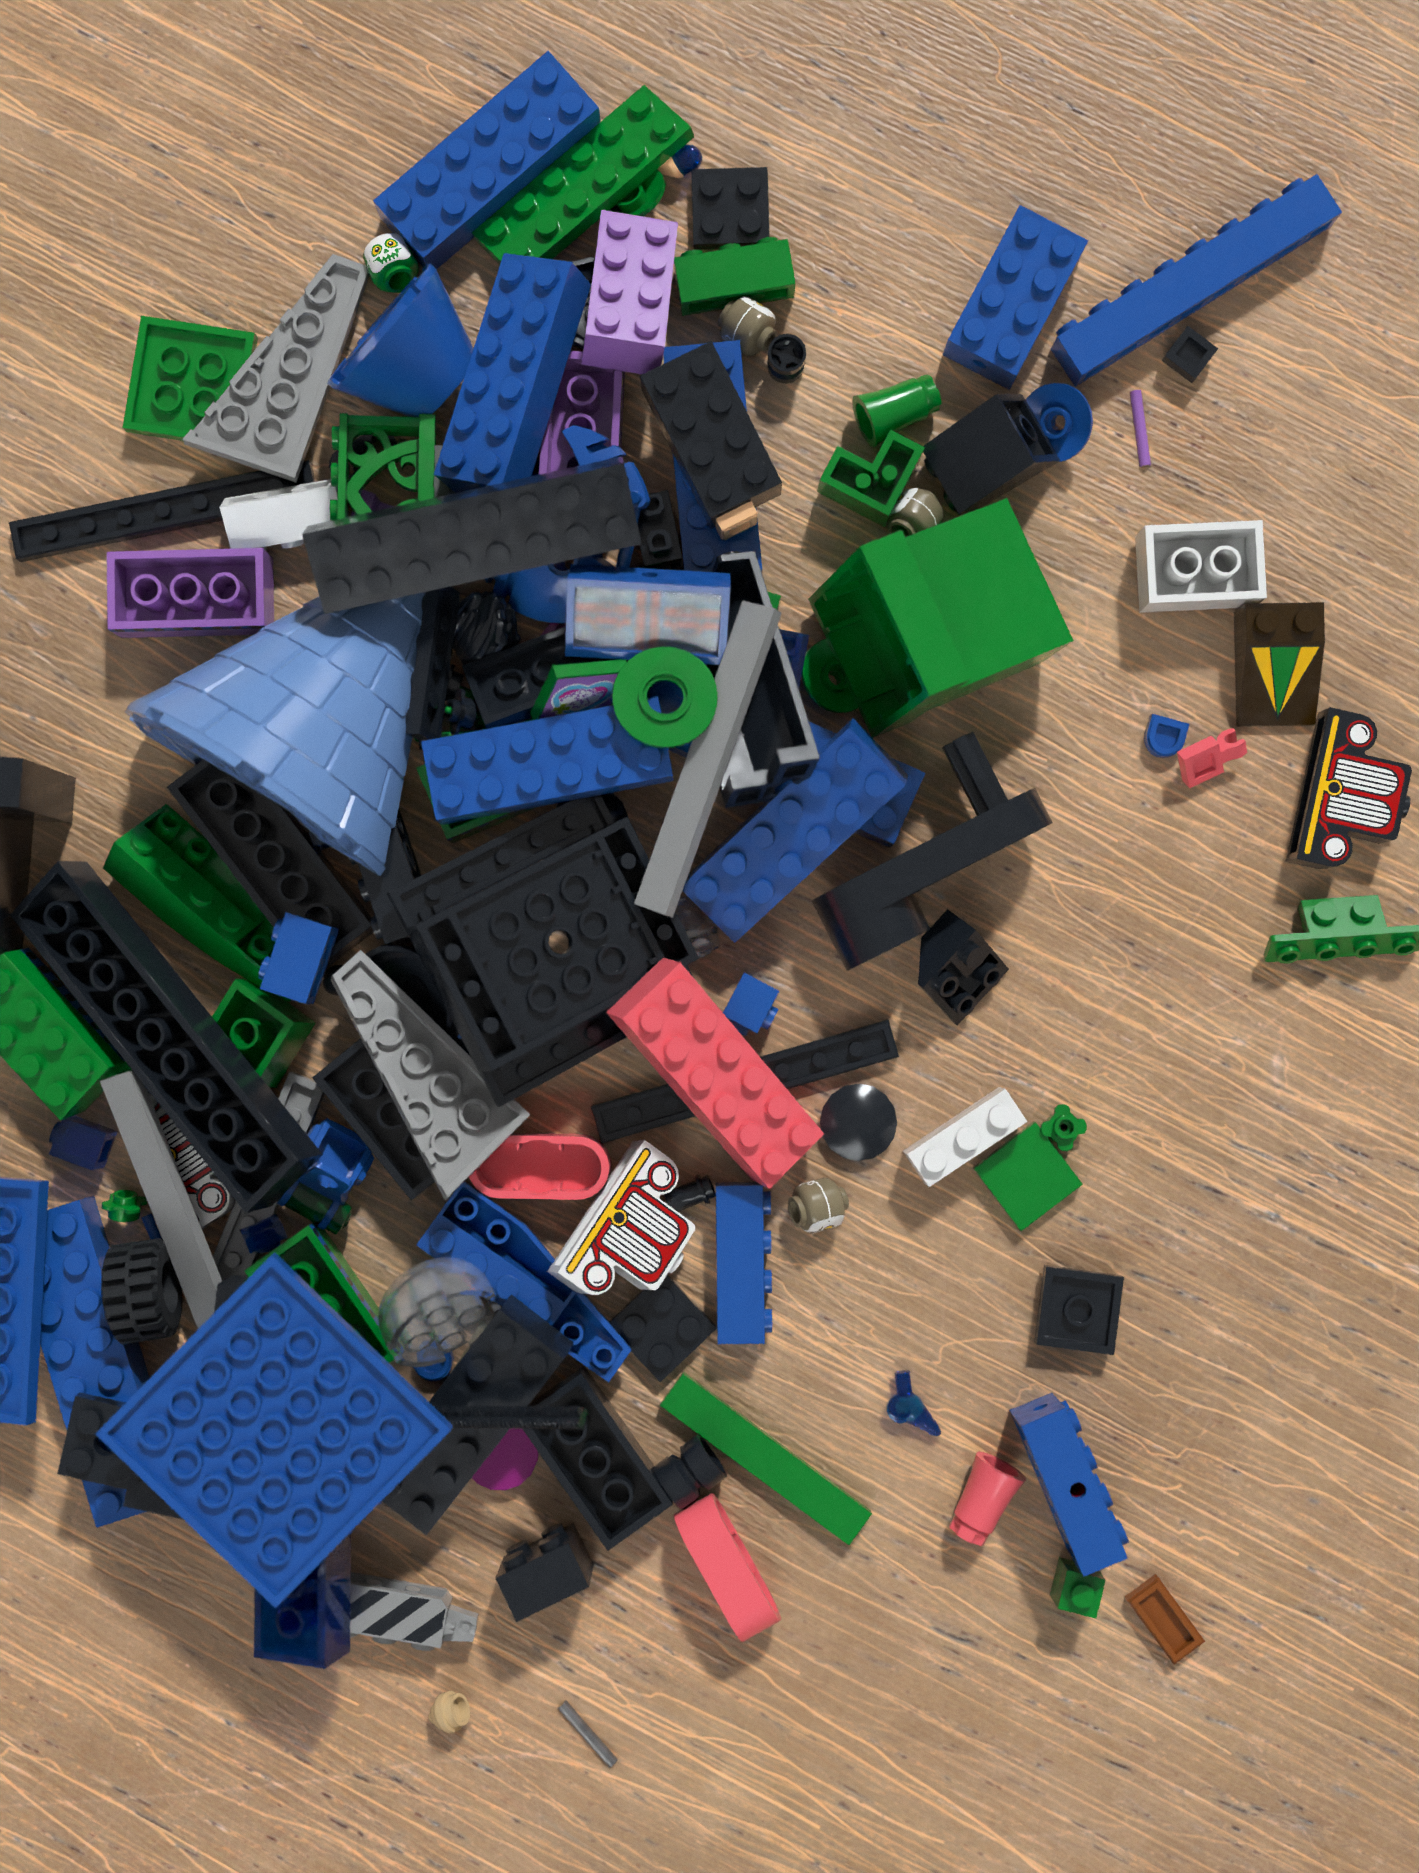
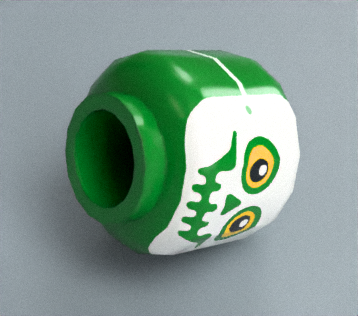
M385 233L372 239L364 250V265L372 282L379 290L400 293L414 277L417 278L419 273L418 260L410 246L399 234Z

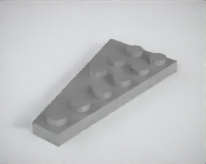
M332 254L306 286L305 293L294 307L285 312L280 319L281 323L269 337L266 336L237 371L229 381V387L216 403L212 402L204 412V418L194 430L191 429L182 439L184 444L297 482L330 389L327 381L338 367L370 276L366 266Z
M360 950L332 975L331 982L444 1200H446L530 1114L515 1099L501 1107H497L473 1059Z

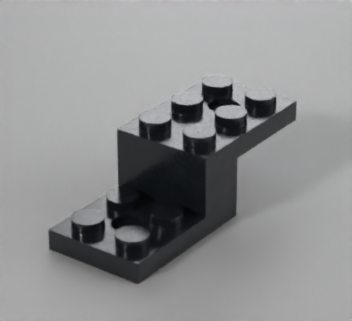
M79 1392L74 1398L57 1474L126 1489L124 1507L184 1520L113 1451L103 1450L98 1443L96 1433L126 1402Z

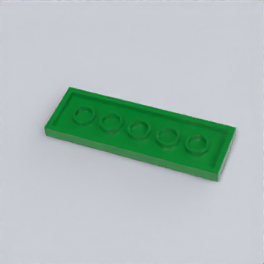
M643 85L472 232L476 242L499 265L504 253L553 259L599 220L601 210L609 211L691 141L694 138L692 128L648 87Z

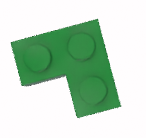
M891 429L873 463L837 446L819 480L817 492L885 527L893 508L918 466L925 447Z

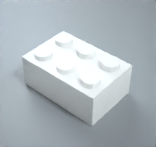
M1263 520L1145 525L1135 536L1139 613L1241 608L1246 603H1261L1267 598Z

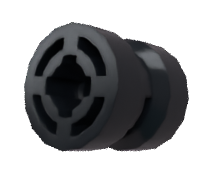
M782 334L774 338L769 345L768 373L772 379L779 383H793L804 372L807 352L805 344L800 338L792 334Z

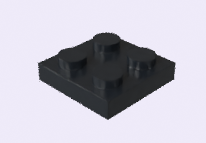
M768 167L691 169L694 250H716L723 245L737 243L741 246L753 245L760 239L770 237Z
M1044 1265L1034 1343L1036 1345L1114 1355L1124 1277L1116 1274Z
M668 1274L657 1290H642L609 1321L631 1347V1352L659 1382L666 1378L717 1329L712 1320Z

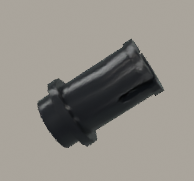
M698 1174L695 1176L694 1181L674 1188L671 1192L664 1194L667 1204L679 1212L702 1202H705L706 1205L710 1204V1199L716 1197V1193L709 1176L701 1177Z

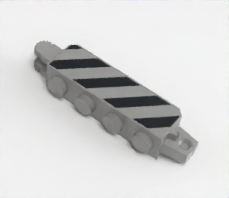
M317 1566L276 1608L260 1593L258 1594V1600L263 1605V1608L286 1612L285 1622L295 1623V1627L298 1629L314 1631L319 1627L334 1630V1634L349 1638L355 1637L357 1634L372 1636L373 1641L381 1644H393L396 1641L411 1643V1647L421 1651L441 1648L444 1641L473 1642L478 1624V1613L452 1605L453 1597L447 1588Z

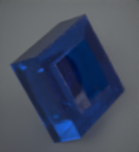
M277 1214L239 1230L250 1254L256 1251L258 1253L269 1252L277 1248L281 1240L288 1238Z

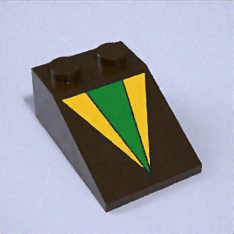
M1324 602L1244 604L1234 612L1236 727L1315 725L1325 646Z

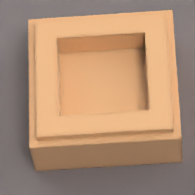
M752 501L716 518V530L722 540H727L756 525L758 513Z

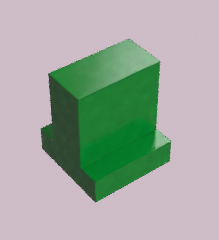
M1007 498L907 537L900 530L859 546L808 598L826 639L828 638L833 655L839 662L840 670L849 684L848 687L856 704L859 706L858 709L872 738L906 725L926 711L1041 664L1074 641Z

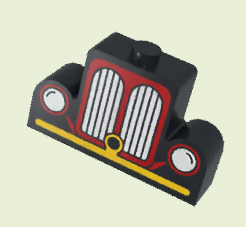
M1332 707L1318 713L1286 862L1315 869H1328L1342 865L1350 858L1353 848L1350 837L1378 844L1395 840L1398 837L1401 819L1406 817L1410 808L1411 799L1410 796H1407L1412 768L1408 764L1365 754V751L1369 750L1377 739V728L1369 717Z

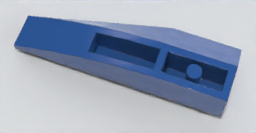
M465 1181L454 1191L416 1244V1246L500 1306L512 1294L574 1342L568 1354L608 1383L632 1351L631 1347L586 1294L573 1291L547 1272L555 1258L529 1227Z

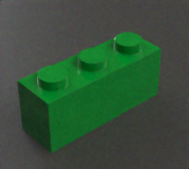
M767 237L758 240L753 245L741 246L737 243H731L721 246L717 251L703 253L701 250H689L682 253L680 257L674 258V272L682 316L723 310L730 301H737L742 297H750L758 303L794 298L796 283L788 239L778 240L776 237Z

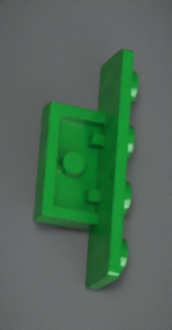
M1378 895L1301 900L1298 912L1304 933L1270 936L1264 951L1265 962L1288 964L1297 960L1308 959L1328 961L1337 957L1356 956L1358 958H1368L1379 954L1394 953L1401 956L1408 955L1419 950V925L1387 927Z

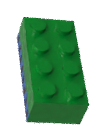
M30 948L1 954L0 1056L60 1121L85 1112L104 1091L100 1081L120 1074L128 1064L77 999Z
M315 1223L308 1225L244 1270L246 1275L250 1277L275 1252L388 1363L397 1358L406 1349L326 1230L320 1229Z

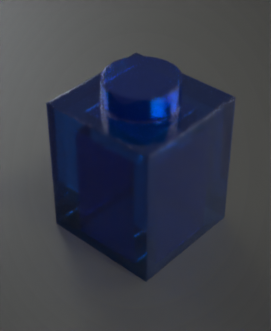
M71 1116L61 1120V1122L58 1121L54 1125L49 1137V1143L52 1144L49 1155L92 1171L105 1168L118 1131L77 1116Z

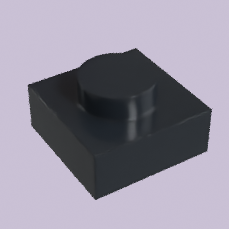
M1187 326L1164 356L1162 362L1193 383L1219 348Z

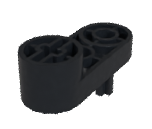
M974 732L953 740V742L943 746L942 749L977 816L812 900L847 971L931 929L914 893L1053 823L1035 788L1010 800L1007 799Z

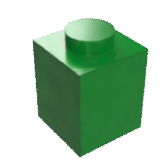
M1059 1557L1050 1596L1057 1609L1096 1619L1106 1579L1100 1571L1083 1577L1073 1560Z

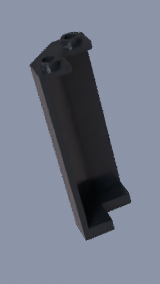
M730 551L719 555L712 569V572L730 573L727 643L742 601L773 608L755 551L741 553ZM778 625L719 787L725 808L761 803L776 796L774 788L792 779L793 783L799 784L809 779L820 759ZM705 664L715 679L719 665Z

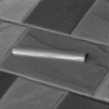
M567 1701L557 1708L609 1768L617 1762L618 1759Z

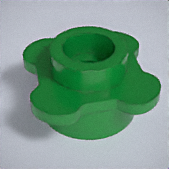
M1060 1104L1054 1108V1114L1041 1124L1040 1130L1043 1136L1057 1143L1059 1150L1069 1151L1073 1148V1141L1077 1136L1086 1132L1087 1124L1084 1119H1077L1070 1113L1069 1106ZM1062 1124L1067 1126L1066 1131L1060 1129Z
M118 1190L110 1194L108 1201L102 1202V1208L108 1211V1217L111 1220L132 1222L140 1218L141 1206L147 1205L148 1202L146 1197L138 1196L135 1191Z

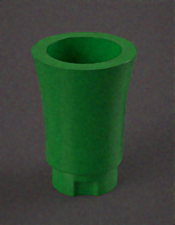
M928 374L916 379L910 378L874 392L855 395L852 399L856 422L864 439L871 447H875L883 442L890 429L897 433L914 423L928 418L929 414L939 411L942 404L939 390L933 378Z

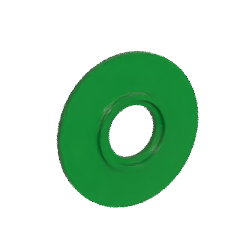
M655 647L636 654L625 663L615 679L612 700L616 717L630 736L652 747L673 748L695 740L709 727L717 709L718 692L712 673L695 655L675 647ZM659 681H671L677 684L683 693L681 706L669 714L654 711L647 701V693L653 684Z

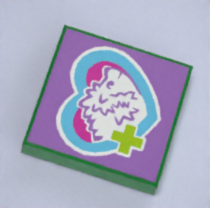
M626 660L553 665L530 712L532 719L537 720L612 706L615 679L621 668L625 665Z

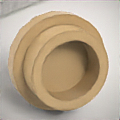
M447 1691L437 1696L431 1707L428 1719L445 1733L458 1732L469 1721L470 1707L463 1694Z

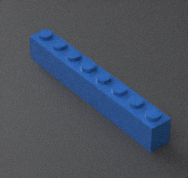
M1318 174L1305 182L1302 178L1296 179L1282 190L1281 197L1273 202L1266 198L1249 211L1250 216L1241 222L1237 218L1229 221L1217 231L1218 236L1209 242L1205 238L1197 241L1185 251L1186 256L1177 262H1174L1173 259L1165 261L1153 271L1154 276L1143 283L1141 279L1133 281L1120 292L1122 296L1111 303L1108 299H1105L1095 305L1088 312L1090 316L1078 323L1074 319L1063 325L1056 332L1057 337L1051 347V351L1074 387H1077L1329 229L1341 215L1342 211Z

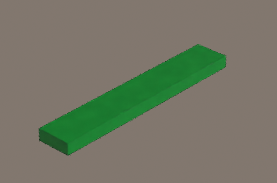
M682 1372L661 1401V1407L847 1545L851 1544L872 1515L870 1509L685 1372Z

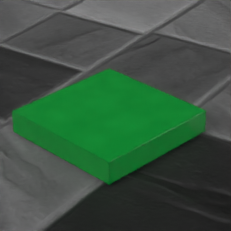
M1034 1121L973 1167V1170L1020 1231L1024 1230L1083 1185L1048 1137L1042 1135L1040 1127Z

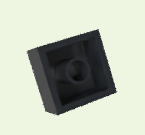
M558 1523L543 1531L541 1539L528 1544L527 1540H523L506 1550L507 1555L501 1561L496 1581L516 1622L590 1586L594 1564L574 1523L566 1527L562 1523Z

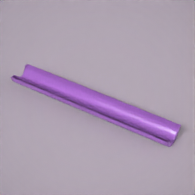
M1133 390L1130 392L1139 466H1151L1141 390Z

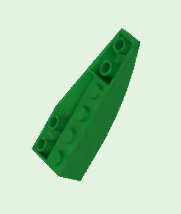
M165 804L113 843L103 869L157 917L190 943L225 967L261 987L263 980L258 978L259 970L266 956L271 957L275 942L271 940L274 927L207 839L169 805ZM274 994V995H276V996H278V997H280V998H282V999H284V1000H286V1001H288V1002H290V1001L292 1000V999H289V998H286V997H283V996Z

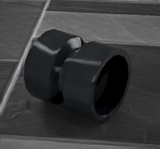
M698 1434L680 1447L681 1457L675 1455L667 1456L653 1467L661 1486L681 1510L697 1500V1497L700 1495V1487L710 1490L727 1477V1473L714 1451Z

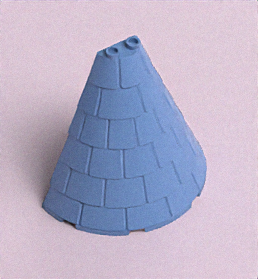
M425 592L324 614L321 600L318 596L303 604L302 608L259 629L258 633L215 654L214 658L169 681V684L131 702L125 713L130 716V721L149 738L194 765L204 759L289 810L319 840L381 876L386 869L384 864L386 862L391 828H394L396 824L412 737L406 734L405 717L410 706L412 691L411 675L415 670L417 655L416 638L421 627V602Z

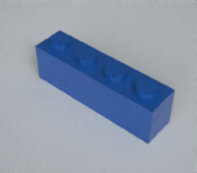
M716 1182L718 1344H765V1333H772V1309L764 1308V1293H772V1271L764 1270V1254H771V1230L764 1231L763 1215H771V1191H763V1186L756 1182Z

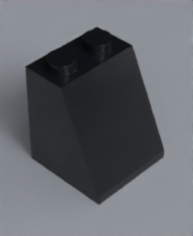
M995 394L923 446L925 447L923 453L926 456L924 459L926 468L933 477L939 479L945 490L943 496L946 503L952 510L957 511L958 514H966L980 509L1060 461L1022 394Z

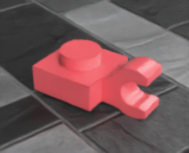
M1231 728L1221 732L1217 737V741L1212 736H1209L1178 751L1177 756L1182 781L1189 788H1192L1224 773L1223 763L1241 758L1247 753L1245 740L1237 741L1236 732Z

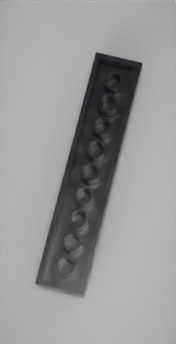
M57 861L14 909L10 916L243 1211L250 1213L272 1207L323 1155L322 1152L88 862Z

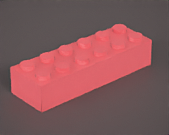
M662 958L606 1012L746 1175L756 1183L771 1189L824 1135L823 1131L680 962Z

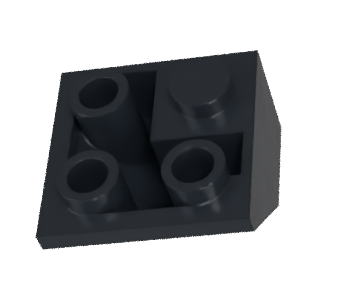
M947 909L930 927L931 929L921 937L918 985L955 1025H958L973 1011L974 1007L992 987L998 984L1009 968L976 929Z

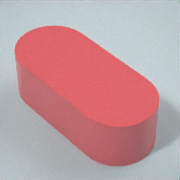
M512 1133L469 1178L479 1192L492 1198L582 1200L592 1197L603 1188L611 1172V1158L604 1144L590 1135Z
M711 1493L675 1513L674 1519L688 1551L739 1640L744 1642L781 1621V1615L771 1592L715 1494Z

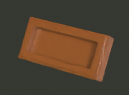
M1156 1574L1125 1596V1599L1174 1665L1205 1642Z

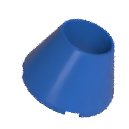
M428 263L422 269L423 272L418 278L414 277L361 337L357 342L358 345L348 358H344L327 381L330 387L402 415L419 417V414H433L459 386L465 377L474 347L437 269L431 263Z

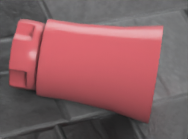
M980 1451L976 1452L970 1476L954 1510L955 1515L949 1528L963 1540L983 1546L988 1535L993 1533L1011 1499L1026 1481V1477L1009 1463L991 1454Z

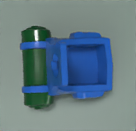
M327 1118L320 1125H314L307 1134L323 1155L277 1200L276 1204L287 1207L317 1224V1227L320 1229H326L336 1235L344 1227H347L351 1218L352 1207L346 1203L348 1194L354 1185L359 1186L366 1178L374 1157L372 1151L358 1134Z

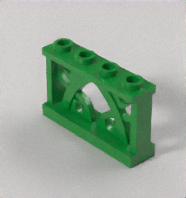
M339 414V426H332V449L339 450L338 463H331V486L338 487L337 500H330V521L348 517L349 506L355 515L373 512L360 494L368 483L386 468H388L392 479L401 488L418 493V499L406 500L397 506L435 498L433 475L436 445L435 414H419V417ZM360 435H373L381 442L384 450L377 454L374 446L364 441L368 450L365 454L359 455L353 451L352 445L354 440ZM388 436L419 437V439L391 446ZM401 462L402 471L407 465L413 466L415 468L414 474L410 477H403L398 472L395 463ZM351 464L354 467L359 468V470L353 475V477L349 481V469Z

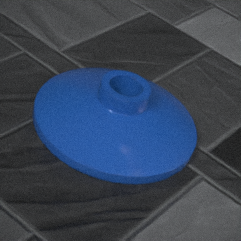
M1051 383L1037 388L1027 397L1026 402L1059 457V462L1076 456L1087 444L1093 426L1092 411L1085 396L1070 385ZM1059 415L1065 419V426L1061 430L1057 428L1055 423Z

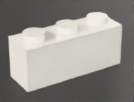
M331 479L225 498L220 505V511L230 548H264L267 550L266 546L281 544L282 548L287 549L304 544L302 533L307 526L330 521V500H337L338 487H332Z
M998 1087L903 1150L924 1184L930 1187L1025 1124L1027 1120L1007 1090Z

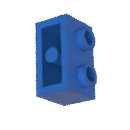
M286 912L284 919L279 918L274 926L271 940L275 942L271 957L266 956L261 964L258 978L263 981L260 989L304 1004H314L339 929Z
M743 973L723 1014L729 1018L728 1020L744 1036H747L749 1030L758 1033L760 1027L768 1030L778 1011V1008L772 1006L779 990Z

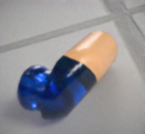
M685 145L661 165L658 170L665 176L674 178L684 177L691 170L697 169L701 165L702 154L696 146Z

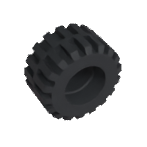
M157 1238L110 1246L102 1267L101 1293L106 1320L115 1339L120 1344H129L169 1338L175 1335L182 1313V1287L163 1239Z

